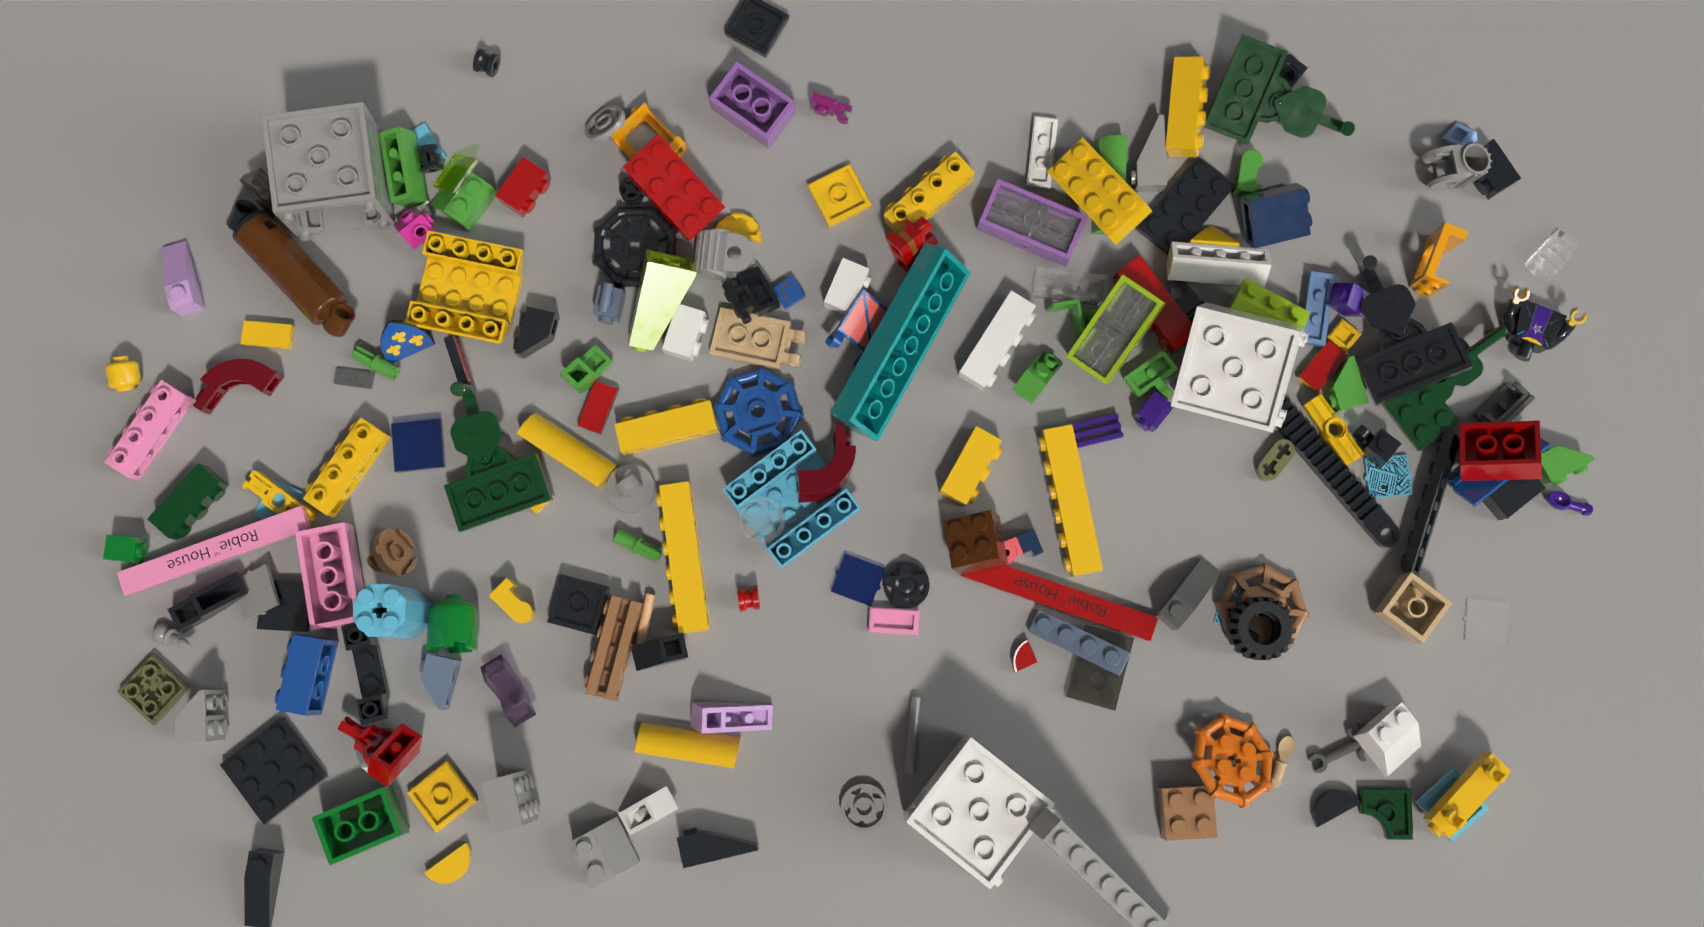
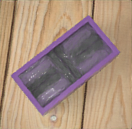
M997 179L978 223L977 230L1066 267L1088 216Z

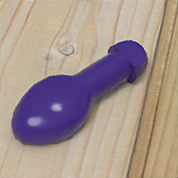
M1552 491L1546 495L1547 502L1555 509H1570L1584 516H1589L1594 511L1592 505L1574 501L1568 494L1562 491Z

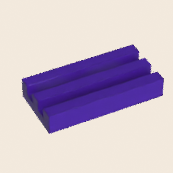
M1118 413L1072 424L1077 448L1123 438L1124 435L1121 431ZM1113 420L1111 425L1076 432V429ZM1115 429L1116 431L1115 434L1083 442L1078 440L1081 437Z

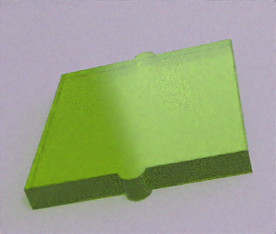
M454 154L433 186L436 189L457 194L465 181L469 179V175L479 161L475 158Z

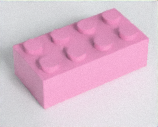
M342 522L295 532L310 630L325 631L354 623L353 600L364 589L354 525Z

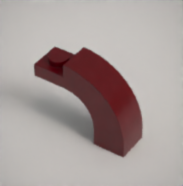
M250 359L228 360L214 366L202 376L200 381L206 384L207 387L197 394L196 402L193 406L211 415L224 395L238 385H251L260 392L271 396L284 376L258 361Z
M844 423L834 424L833 460L821 469L798 470V503L816 502L826 499L838 492L849 479L854 465L856 445L850 446V434L845 432Z

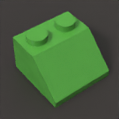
M457 167L430 205L470 232L494 200L497 192L492 185L471 171Z

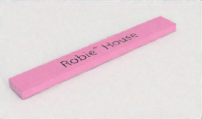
M299 506L117 572L124 596H129L295 536L297 531L312 528L305 506Z

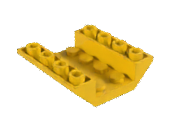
M427 231L422 251L427 261L417 301L410 300L405 323L423 329L502 344L512 327L523 282L524 251L503 245Z

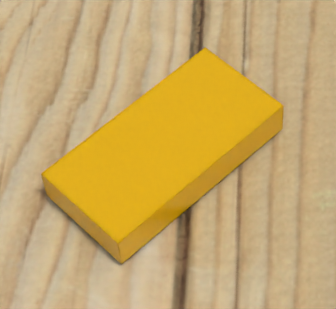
M244 320L240 344L251 347L291 350L295 326Z

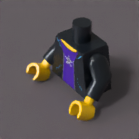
M1518 285L1512 287L1511 293L1514 297L1509 300L1502 314L1503 325L1508 328L1507 341L1518 346L1515 358L1526 362L1530 361L1533 352L1541 353L1545 350H1552L1576 328L1575 324L1584 323L1587 319L1586 312L1580 318H1574V315L1579 310L1578 307H1575L1570 311V319L1566 320V315L1528 301L1530 292L1526 287L1521 295H1517L1520 289Z

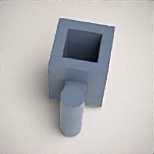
M604 283V285L598 286L593 314L598 318V322L612 325L613 322L620 323L626 294L623 289L613 288V284Z

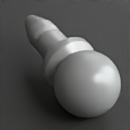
M158 624L152 631L154 640L159 643H164L168 646L174 644L180 648L191 647L188 640L179 636L178 631L169 624Z

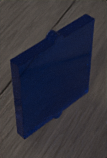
M845 554L839 570L835 572L837 576L831 592L871 607L877 590L881 589L880 582L885 568Z

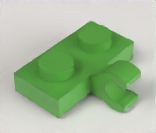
M1162 350L1125 376L1123 380L1137 399L1152 388L1165 399H1169L1173 392L1165 384L1164 380L1177 372L1178 368L1167 353Z

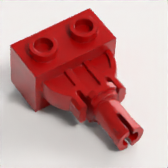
M346 716L338 726L339 731L356 741L354 749L362 754V758L368 766L367 774L387 787L420 752L423 736L403 723L396 730L378 728L373 724L364 727Z

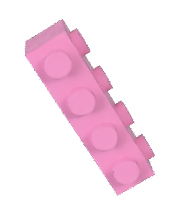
M161 380L151 389L150 397L145 404L138 408L132 423L125 427L117 445L109 450L108 458L104 463L127 478L140 481L195 399L172 384Z

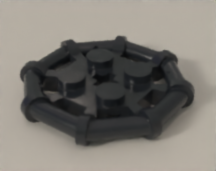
M619 205L605 221L593 229V266H597L614 283V287L618 289L621 287L639 286L640 278L627 277V274L632 271H642L646 249L660 252V242L667 240L666 254L676 255V235L678 231L652 205L649 207H622ZM627 217H644L643 223L636 221L629 223ZM621 219L623 225L614 234L609 233L608 230ZM652 220L663 230L662 233L657 235L649 227ZM604 239L611 241L610 254L603 255ZM631 243H641L639 245L641 250L638 253L636 251L631 253L629 251ZM614 260L622 268L619 274L607 263Z

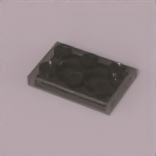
M1087 624L1084 626L1083 631L1131 653L1134 638ZM1076 656L1066 697L1115 711L1128 660L1121 675L1118 676Z

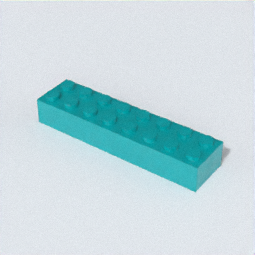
M924 243L830 411L833 416L862 436L878 442L971 274L946 248Z

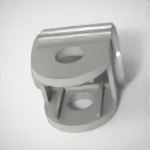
M1476 142L1466 145L1444 146L1423 154L1422 159L1425 164L1434 163L1437 179L1428 183L1429 190H1447L1451 187L1456 189L1459 187L1464 188L1488 173L1487 170L1491 168L1490 163L1492 162L1490 159L1491 154L1488 153L1487 148H1484L1482 144H1476ZM1454 160L1456 173L1445 174L1446 164Z
M725 229L700 231L697 237L694 261L696 272L701 276L718 281H726V279L737 280V275L755 266L752 243L745 236ZM733 254L741 255L738 259H730Z

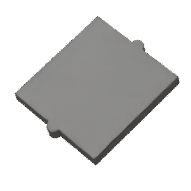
M264 564L255 570H248L247 574L240 577L248 592L246 596L239 600L246 621L258 615H265L266 611L280 605L269 564Z

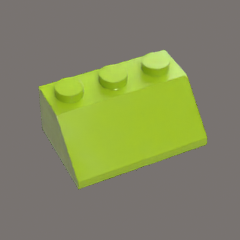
M1247 278L1234 291L1227 308L1304 326V328L1311 313Z

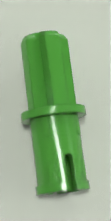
M357 346L352 352V359L369 367L371 372L376 371L392 381L396 379L400 372V367L384 360L382 355H375L361 346Z
M621 528L617 531L613 543L631 550L632 554L635 555L637 553L654 562L661 558L663 552L662 549L644 541L643 537L640 536L638 538Z

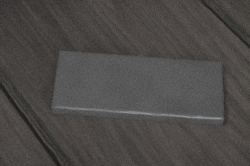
M336 367L333 384L372 389L375 372Z

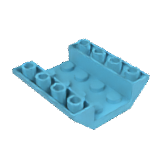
M802 430L722 489L781 569L861 509L849 491L844 487L826 499L816 502L798 503V470H817L827 466Z

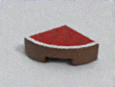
M1027 639L1021 642L1014 652L1012 659L1014 673L1037 663V659Z

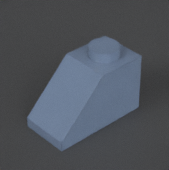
M426 654V658L421 660L419 672H421L420 679L437 708L448 710L462 661L436 654Z

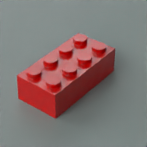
M659 133L620 168L686 241H690L725 208Z

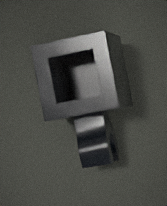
M1361 424L1352 434L1356 440L1365 445L1362 449L1363 457L1369 459L1379 468L1390 460L1402 444L1382 428L1373 435L1367 427Z

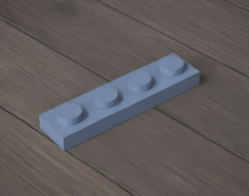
M1038 610L1028 631L1118 676L1121 675L1131 654L1042 610Z

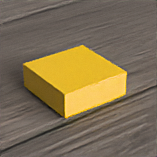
M1341 319L1328 334L1326 340H1330L1346 353L1361 336V333L1344 319Z

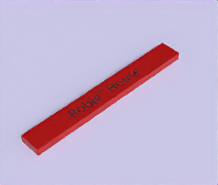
M1006 565L965 573L961 576L1149 642L1152 640L1158 617Z

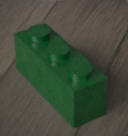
M198 463L147 520L167 538L174 540L182 539L190 533L191 526L208 513L210 505L224 496L225 489L229 484L210 467Z

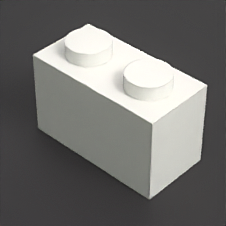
M842 258L824 300V307L845 315L860 290H868L872 281V277H869L870 269Z
M682 304L678 306L672 317L662 347L665 354L690 362L693 361L694 356L698 357L702 343L699 342L701 334H706L709 326V320H707L705 311Z

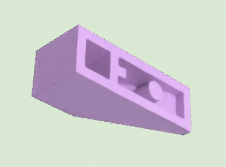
M182 241L163 247L164 289L170 310L184 316L205 309L187 242Z
M721 701L692 702L691 728L701 734L772 730L773 705Z

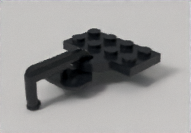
M1368 255L1363 259L1362 273L1372 294L1367 295L1363 299L1361 310L1370 326L1381 329L1377 342L1379 351L1357 359L1356 362L1375 406L1472 369L1473 365L1453 323L1450 322L1427 331L1420 322L1411 318L1416 304L1409 289L1401 284H1395L1383 289L1374 269L1378 264V260L1375 256Z

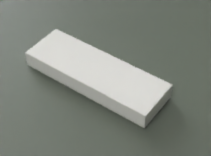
M1034 116L1027 188L1050 190L1052 177L1047 171L1053 166L1057 118Z

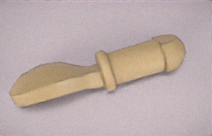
M1291 736L1283 737L1278 744L1280 759L1275 761L1276 765L1270 780L1274 788L1282 784L1285 768L1288 766L1285 762L1295 750V741Z

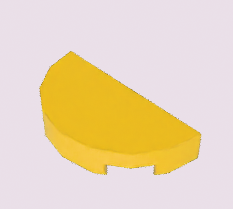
M733 213L725 217L722 221L718 222L715 228L741 234L751 242L761 244L762 241L759 225L752 217L743 213Z
M468 842L424 874L430 880L440 884L451 883L460 879L468 871L471 862L472 851Z

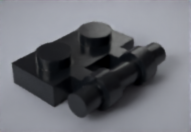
M759 266L737 275L739 284L732 286L730 281L722 284V288L725 291L724 296L728 302L732 303L735 315L742 320L743 324L751 322L752 318L749 312L753 310L760 317L780 308V302ZM745 294L748 301L742 303L739 296Z

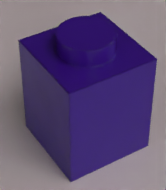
M1334 283L1327 306L1345 317H1364L1361 303L1370 293L1355 283Z
M1155 391L1134 415V418L1137 420L1136 424L1145 431L1150 430L1153 432L1174 407L1171 406L1167 399Z

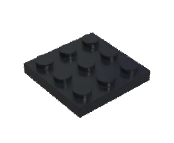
M280 717L220 764L263 825L268 824L328 777L284 717Z

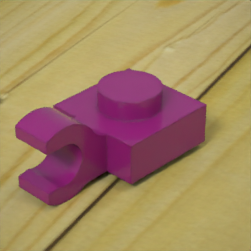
M813 92L810 104L811 109L816 114L821 116L835 115L838 122L848 124V118L843 117L841 113L843 111L851 113V105L838 103L836 99Z

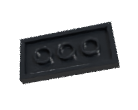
M1198 156L1136 230L1168 255L1171 242L1188 243L1233 190L1235 185Z

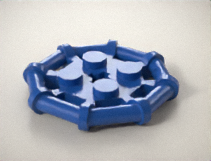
M764 366L736 376L730 375L727 378L728 381L718 400L712 405L723 442H728L749 453L751 457H756L758 454L775 450L792 437L800 420L804 419V413L801 412L793 381H787L768 371ZM758 379L757 386L743 389L740 385ZM765 380L780 387L777 392L764 387ZM735 389L739 393L736 402L733 405L726 404ZM785 394L791 410H783L780 397ZM755 405L765 409L762 417L757 418L756 415H751ZM725 412H733L736 422L735 426L729 427ZM783 417L790 418L781 435L777 427L780 425ZM741 430L751 435V443L737 437L736 433ZM773 433L776 438L758 444V437Z

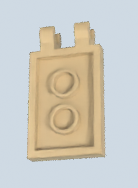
M720 307L709 352L710 356L781 370L782 364L800 368L802 358H800V355L789 353L791 341L805 345L807 339L806 332L791 329L792 323L790 321L766 316L758 317V315L749 313L752 318L751 322L743 324L742 320L737 318L733 310Z

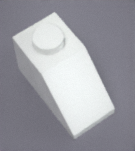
M666 786L618 814L629 835H632L677 810L678 807L673 795Z

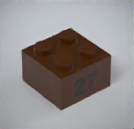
M987 510L944 521L951 569L959 574H965L1008 564L1000 516L994 511Z

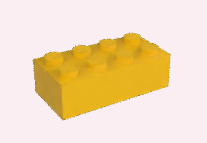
M1083 137L1047 171L1115 245L1152 212L1147 203Z

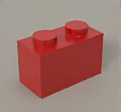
M522 157L495 194V197L500 203L524 218L527 213H531L534 209L539 195L544 194L548 190L551 179L547 172Z

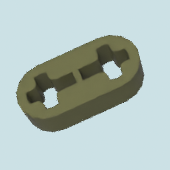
M1281 439L1272 444L1256 466L1255 472L1260 480L1271 481L1279 476L1295 454L1293 443L1287 439ZM1286 446L1285 452L1288 455L1284 454L1277 459L1276 456L1280 451L1277 447ZM1274 462L1275 464L1271 468L1273 474L1265 475V469L1262 466H1267Z

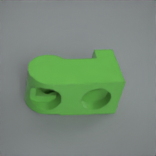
M1248 150L1239 160L1232 196L1240 197L1252 194L1257 189L1262 188V184H1256L1258 169L1263 163V157L1260 152Z

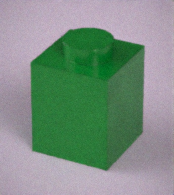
M106 535L103 559L142 564L148 553L147 539Z

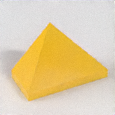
M1213 225L1208 226L1189 242L1240 247L1238 241Z

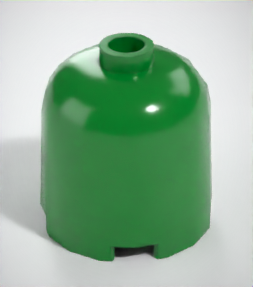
M448 594L446 599L435 602L428 614L427 651L439 653V648L449 649V654H459L478 650L477 609L474 604L468 600L461 599L459 594Z

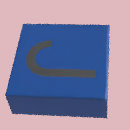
M793 276L772 288L785 310L806 297Z

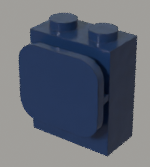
M1281 183L1257 189L1252 194L1240 196L1246 243L1254 249L1311 235L1312 217L1308 212L1310 194L1304 186L1298 183L1289 185Z

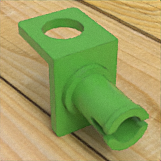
M1079 299L1053 303L1046 310L1049 313L1069 309L1075 336H1080L1086 328L1085 323L1091 321L1100 306L1082 309Z

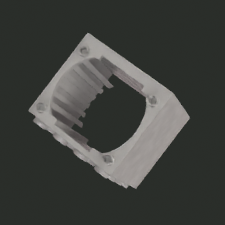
M363 102L261 116L273 213L298 238L301 237V241H309L313 235L379 226L380 230H387L389 225L395 223L393 204L390 200L378 134L382 130Z

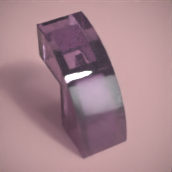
M502 654L480 667L484 682L500 700L504 716L514 728L536 715L526 690Z

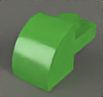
M594 345L581 358L577 357L560 373V376L578 393H583L594 385L595 380L613 364V361L599 347Z

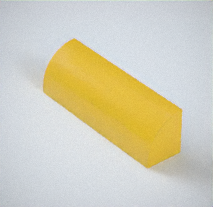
M537 412L533 413L517 431L519 436L601 490L607 483L609 475L618 466Z
M642 721L634 752L735 768L741 737L720 733L701 734L695 729Z

